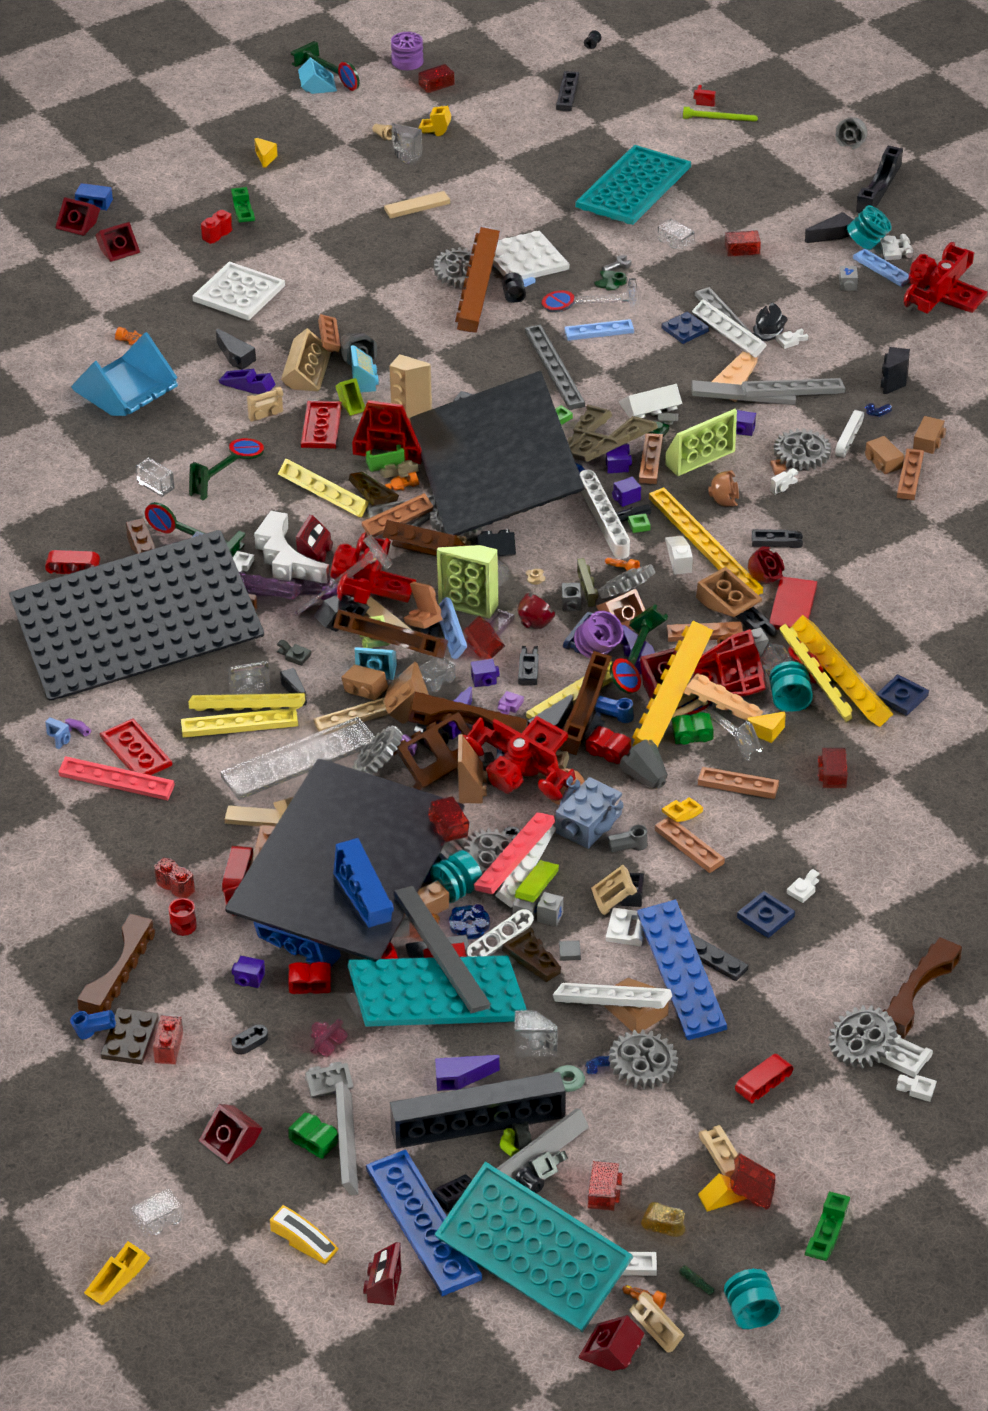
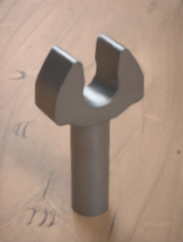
M627 255L617 256L616 262L603 266L602 271H611L619 267L627 269L631 266L632 260H627Z

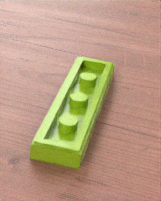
M540 860L517 888L515 897L532 903L535 902L557 874L559 865Z

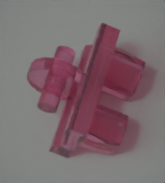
M338 1018L328 1029H326L329 1026L327 1022L323 1024L315 1022L311 1027L313 1031L311 1037L316 1039L314 1042L315 1046L310 1051L314 1054L319 1051L328 1058L336 1048L330 1040L333 1039L341 1045L349 1035L342 1028L343 1021Z

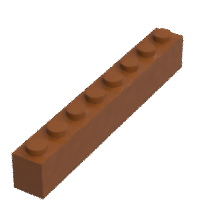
M480 227L479 233L475 235L474 243L477 244H473L471 254H474V256H470L469 265L471 267L468 266L466 276L469 278H465L463 288H466V290L462 289L461 299L463 301H459L458 311L460 313L457 312L455 322H458L457 330L477 333L500 234L498 230Z

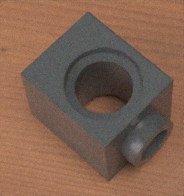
M562 583V611L581 610L580 583Z

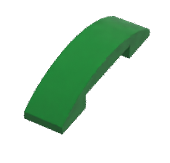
M247 187L231 189L238 223L255 221Z
M829 1191L814 1235L810 1238L806 1248L805 1256L823 1261L828 1260L847 1213L850 1202L849 1196Z

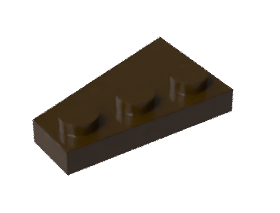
M356 472L349 475L348 480L372 506L398 501L399 495L364 472Z
M531 927L502 945L504 953L545 982L561 973V966L553 955L545 950L543 942L540 938L537 939L535 937L534 930Z

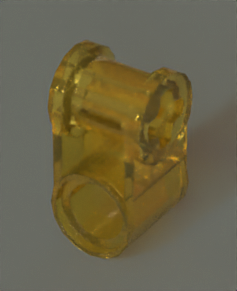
M651 1202L641 1220V1225L647 1230L652 1229L653 1232L679 1237L685 1232V1225L683 1223L685 1215L678 1208L665 1206L658 1202Z

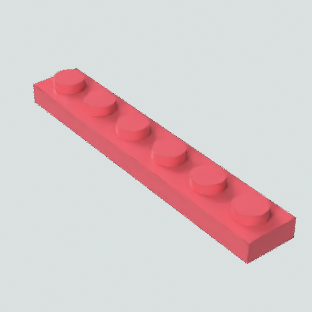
M65 756L58 771L61 777L167 801L175 786L174 780Z
M537 812L474 884L475 890L493 895L555 823L554 816Z

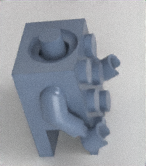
M570 776L566 780L569 788L565 790L559 808L556 810V833L589 849L603 833L612 828L613 823L622 815L623 802L620 800L614 806L616 801L622 796V792L591 777L581 786L578 779L575 784L571 785L573 777Z

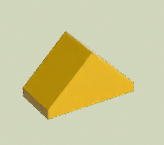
M254 138L256 154L262 167L265 168L277 157V144Z
M785 711L747 718V733L772 743L785 728Z
M720 1173L698 1193L707 1212L748 1199L739 1181Z

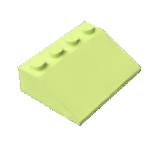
M733 409L677 433L666 451L665 465L677 476H680L735 452L737 410Z
M481 545L438 548L439 604L445 597H448L452 600L455 610L490 619L498 607L497 549Z

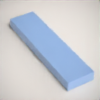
M863 249L853 255L854 260L900 287L910 282L908 273L867 249Z
M631 319L566 326L564 331L569 341L634 333Z
M445 597L439 604L443 619L439 622L444 637L448 640L447 646L451 658L458 659L467 648V644L452 600Z

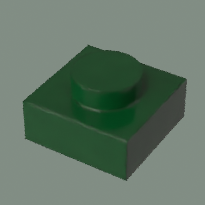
M654 420L658 428L649 432V434H663L664 437L669 431V425Z

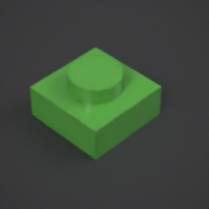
M562 405L555 408L561 425L573 419V413Z
M646 514L628 516V522L633 533L650 530V522Z

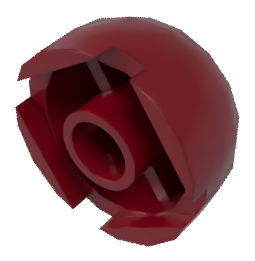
M763 546L759 548L748 560L749 573L760 584H771L783 576L782 571L785 570L782 558L777 552L773 553L770 551V547Z
M529 593L524 595L517 609L521 624L528 629L530 627L534 629L546 627L555 617V612L553 610L551 613L548 610L550 605L534 594L530 597Z

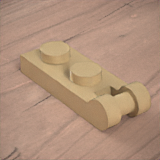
M720 1125L713 1127V1130L699 1132L700 1140L705 1144L723 1175L730 1177L745 1172L744 1163Z
M642 1292L638 1297L639 1301L637 1304H633L629 1311L666 1352H672L682 1340L684 1334L657 1306L652 1296Z

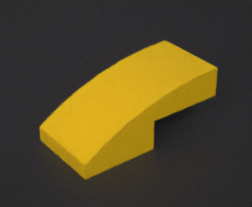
M688 797L682 802L673 801L662 808V812L674 821L682 822L702 813L703 806Z

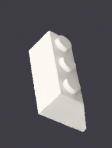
M677 384L627 396L620 400L619 404L629 418L632 416L645 418V414L651 413L654 416L662 413L661 410L667 409L668 412L677 410V406L681 405L682 401Z

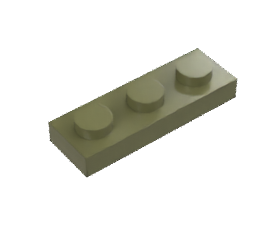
M584 558L577 559L578 577L588 607L595 606V600L598 599L597 588L594 589L593 576L590 577V566L586 565Z

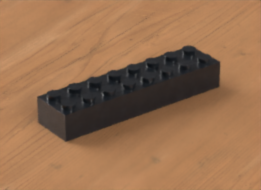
M560 1072L390 1102L391 1131L396 1149L512 1128L513 1123L524 1124L527 1121L531 1125L563 1119L566 1116V1091Z

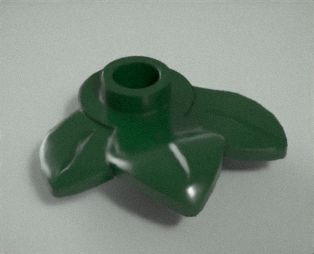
M605 270L600 271L602 279L594 282L597 287L612 291L625 285L627 277L623 272Z

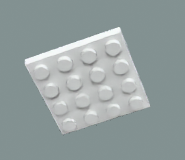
M540 231L498 240L493 265L503 276L515 272L520 274L523 279L536 278L569 269V263Z
M228 262L193 295V301L250 320L285 286V280Z

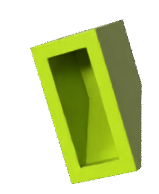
M354 378L338 383L335 387L339 400L348 414L351 416L364 412L365 405L357 379Z

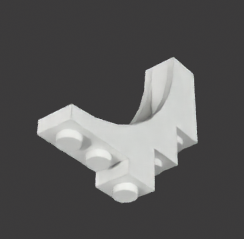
M270 511L254 533L255 549L263 550L264 563L272 565L273 578L291 581L292 578L328 583L330 580L329 564L314 561L296 552L284 538L288 530V514Z

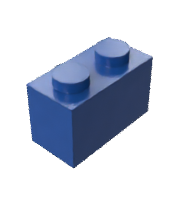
M81 183L75 193V200L93 204L99 207L100 210L107 211L113 200L112 187Z

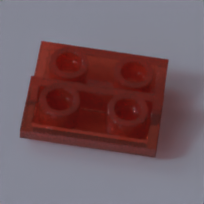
M738 1153L734 1158L735 1171L730 1176L732 1191L738 1196L746 1197L755 1206H761L768 1210L775 1189V1173Z

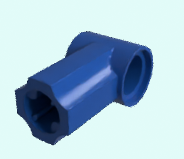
M599 696L597 699L596 712L617 717L618 721L622 723L633 721L634 709L631 699L621 698L614 700Z
M112 1010L89 1015L85 1011H79L70 1019V1023L80 1039L90 1038L95 1032L115 1028L116 1025L115 1015Z

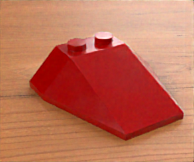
M368 400L352 441L353 455L366 456V451H370L371 455L373 448L397 451V445H401V448L404 450L405 461L412 460V462L421 464V447L403 405Z
M751 629L734 634L703 653L690 678H694L696 674L704 675L716 685H722L730 693L739 696H748L766 690L767 682L763 665Z

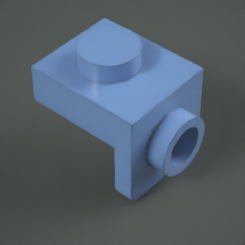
M49 717L45 721L47 735L55 738L56 748L60 749L70 740L69 725Z

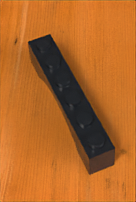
M887 146L872 182L867 188L862 187L857 196V213L862 212L868 205L875 208L878 206L902 165L903 148Z

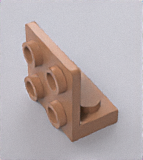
M417 582L410 583L418 609L409 612L410 615L404 617L405 623L425 629L443 620L441 608L437 604L436 592L433 587Z

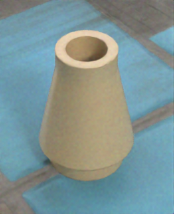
M376 123L372 128L373 132L384 140H391L394 135V128L391 125Z

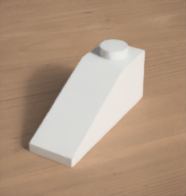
M684 536L665 537L673 573H692L693 557L690 545Z

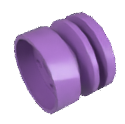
M401 32L391 38L392 65L395 68L413 70L422 66L423 39L419 34Z
M597 611L575 631V645L581 654L590 659L593 651L607 655L621 642L623 627L619 619L612 613Z

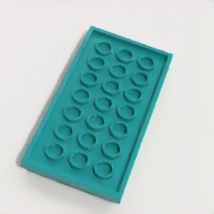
M634 145L576 201L575 207L583 211L609 217L612 220L634 225L691 168V161Z
M509 956L460 957L490 1002L489 1009L470 1013L435 958L379 959L376 962L365 959L349 960L348 969L365 1027L517 1022L527 1020L529 1015Z
M486 1161L434 1234L436 1238L581 1332L585 1330L633 1259L631 1253Z

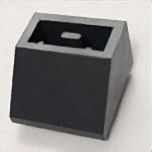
M889 347L888 353H885L884 364L882 365L883 377L881 378L880 388H883V394H889L906 386L910 349Z
M510 529L499 530L495 534H492V531H481L480 535L476 537L477 545L497 549L498 557L516 555L515 534L510 532Z

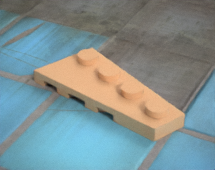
M743 351L711 382L742 385V382L748 380L758 357L754 358L750 353Z
M696 674L683 692L687 695L691 693L698 695V700L705 703L707 700L714 702L716 708L721 710L730 709L733 715L746 721L749 717L761 716L763 714V711L755 704H749L741 696L730 693L725 687L716 685L704 675Z

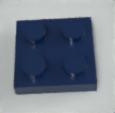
M688 311L661 324V328L682 344L709 332V326Z
M897 674L876 695L886 706L908 716L929 696V690Z
M765 891L737 912L739 920L767 938L771 937L795 917L793 909Z

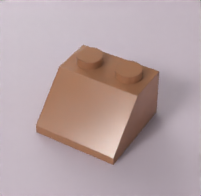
M636 588L596 606L598 611H607L615 615L622 625L627 626L632 631L634 630L629 626L630 621L645 611Z

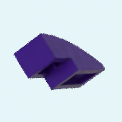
M254 369L226 371L219 379V383L224 386L253 394L269 392L276 385L271 373L256 374Z

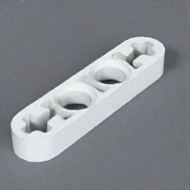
M854 410L837 443L835 456L845 458L850 448L849 444H852L855 438L854 434H857L863 422L864 412Z
M522 909L470 944L466 950L467 957H474L471 955L472 949L477 951L481 946L483 950L480 951L478 956H490L500 949L504 943L531 926L534 920L532 913L529 910ZM521 916L523 918H528V920L526 921L527 924L525 922H522L518 925V927L516 926V923L519 922ZM510 926L513 929V934L510 936L505 935L502 932V928ZM489 937L495 938L497 945L494 947L488 946L486 939Z

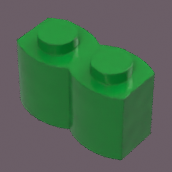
M696 713L691 716L679 715L671 718V728L675 744L686 745L714 739V729L709 713Z
M304 1113L288 1128V1138L293 1143L306 1148L307 1151L321 1159L339 1143L337 1129L332 1125L322 1123L316 1115Z

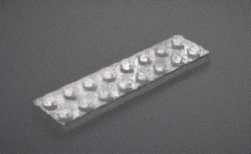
M355 717L222 770L221 778L237 799L241 800L310 772L317 759L335 762L358 753L367 743L371 742L374 735L359 717Z

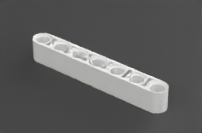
M581 471L580 477L585 488L581 493L613 555L619 559L627 558L630 554V539L594 471Z

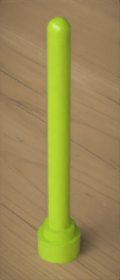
M687 106L683 108V119L704 117L753 122L758 120V117L755 115L697 111Z

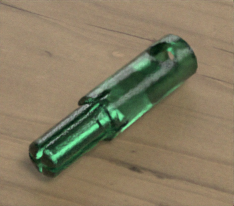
M686 1265L680 1268L679 1274L685 1276L696 1287H700L709 1295L714 1293V1288Z

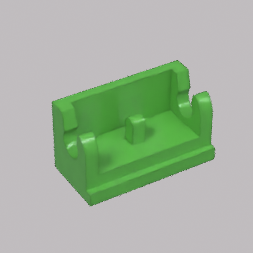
M397 445V451L374 456L370 455V451H366V463L370 472L379 471L385 468L384 466L387 464H395L397 466L405 461L404 450L401 448V445Z

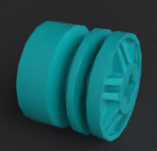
M869 205L859 213V217H856L847 226L852 239L867 250H872L880 242V238H884L892 229L888 218L879 209Z
M788 661L776 665L771 670L769 681L773 703L776 708L783 712L801 711L810 705L813 693L809 672L805 665L795 661Z
M459 850L449 856L447 860H442L440 863L433 865L430 870L432 883L438 880L449 892V903H454L458 899L463 898L466 893L475 891L474 884L482 876V872L475 859L468 852Z
M753 1268L738 1272L729 1278L724 1285V1293L731 1307L735 1322L742 1329L749 1330L767 1326L776 1320L780 1314V1303L773 1291L774 1288L767 1272L762 1269Z

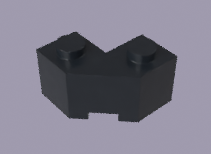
M337 595L324 600L314 616L326 628L337 632L339 629L333 628L338 609L364 616L370 607L367 604L355 602L354 597L343 595L340 601Z

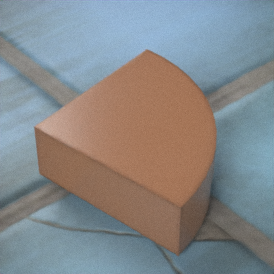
M780 459L770 461L774 475H778L787 469L786 461L784 464H780Z

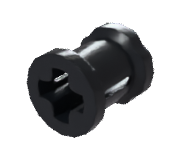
M592 30L584 40V46L588 49L596 48L597 43L602 39L601 34L596 30Z
M529 1167L521 1169L516 1175L517 1182L536 1194L544 1187V1180L537 1178Z

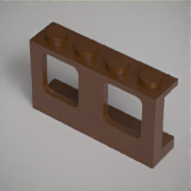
M391 520L386 521L382 538L393 540L392 546L433 556H437V549L440 547L466 546L456 535Z
M459 712L451 715V713L441 718L442 722L439 724L433 722L426 727L427 731L423 733L421 731L416 732L408 742L405 739L402 740L401 744L397 746L398 749L393 752V756L397 754L400 756L416 781L413 788L422 790L458 768V749L454 751L449 750L438 730L455 722L461 733L468 735L470 729ZM422 739L426 741L436 757L434 763L423 769L419 768L408 751L410 746Z

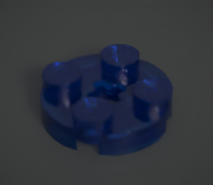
M480 904L455 907L452 909V914L449 917V927L453 934L467 935V939H476L483 936L484 932L490 928V917ZM472 920V924H468L466 921Z

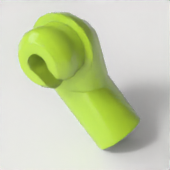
M507 1128L501 1137L500 1148L512 1157L519 1152V1149L514 1146L516 1140L515 1131Z

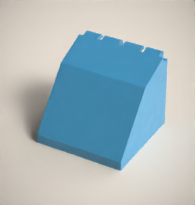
M145 332L119 359L101 368L97 361L93 362L74 382L71 388L111 416H126L178 386L176 381L178 377L149 334Z

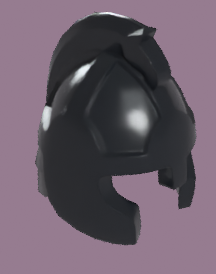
M771 302L769 308L765 306L759 311L756 317V325L753 326L754 333L752 334L762 341L773 340L776 338V335L782 333L788 318L782 315L781 309L775 303Z

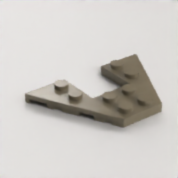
M587 405V411L584 415L580 416V421L577 422L573 429L574 434L568 438L567 442L574 459L588 462L657 429L658 426L654 421L632 416L609 436L595 433V430L612 417L611 411Z

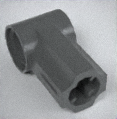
M634 825L628 832L607 836L611 852L630 848L641 851L648 846L647 828L643 825Z

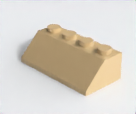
M308 328L294 338L281 380L285 385L294 390L320 391L331 352L322 348L321 339Z
M399 354L390 364L391 403L403 405L410 423L412 416L432 409L431 364Z

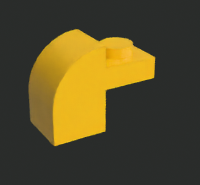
M433 107L430 119H422L418 127L419 132H435L436 136L443 135L451 121L449 107Z

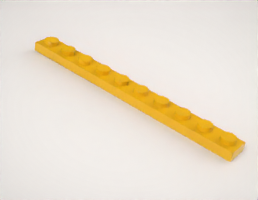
M665 488L649 493V500L718 570L727 567L758 595L763 593V587Z

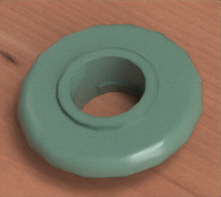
M565 1065L560 1066L554 1071L560 1072L566 1092L578 1090L585 1082L584 1073L578 1067ZM565 1077L573 1078L572 1081H564L563 1079Z

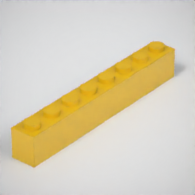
M802 615L791 626L796 631L798 639L806 644L809 651L818 658L824 669L870 721L881 727L893 715L890 709L812 621Z
M692 621L690 627L685 626L681 635L684 639L683 641L679 640L674 649L677 651L676 656L671 655L667 664L670 668L669 670L665 669L660 678L663 680L662 685L657 684L653 693L656 697L655 699L651 698L646 707L649 709L648 714L643 713L639 722L642 726L640 729L636 728L632 736L635 739L632 747L646 739L648 741L652 740L658 748L683 692L713 632L712 629L695 621Z

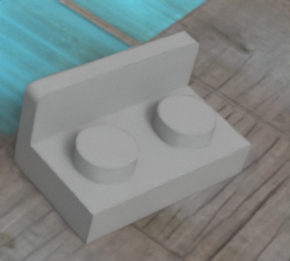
M334 1062L325 1068L316 1066L308 1069V1072L305 1073V1081L308 1083L311 1099L336 1093L335 1085L342 1081L349 1090L353 1089L348 1063Z

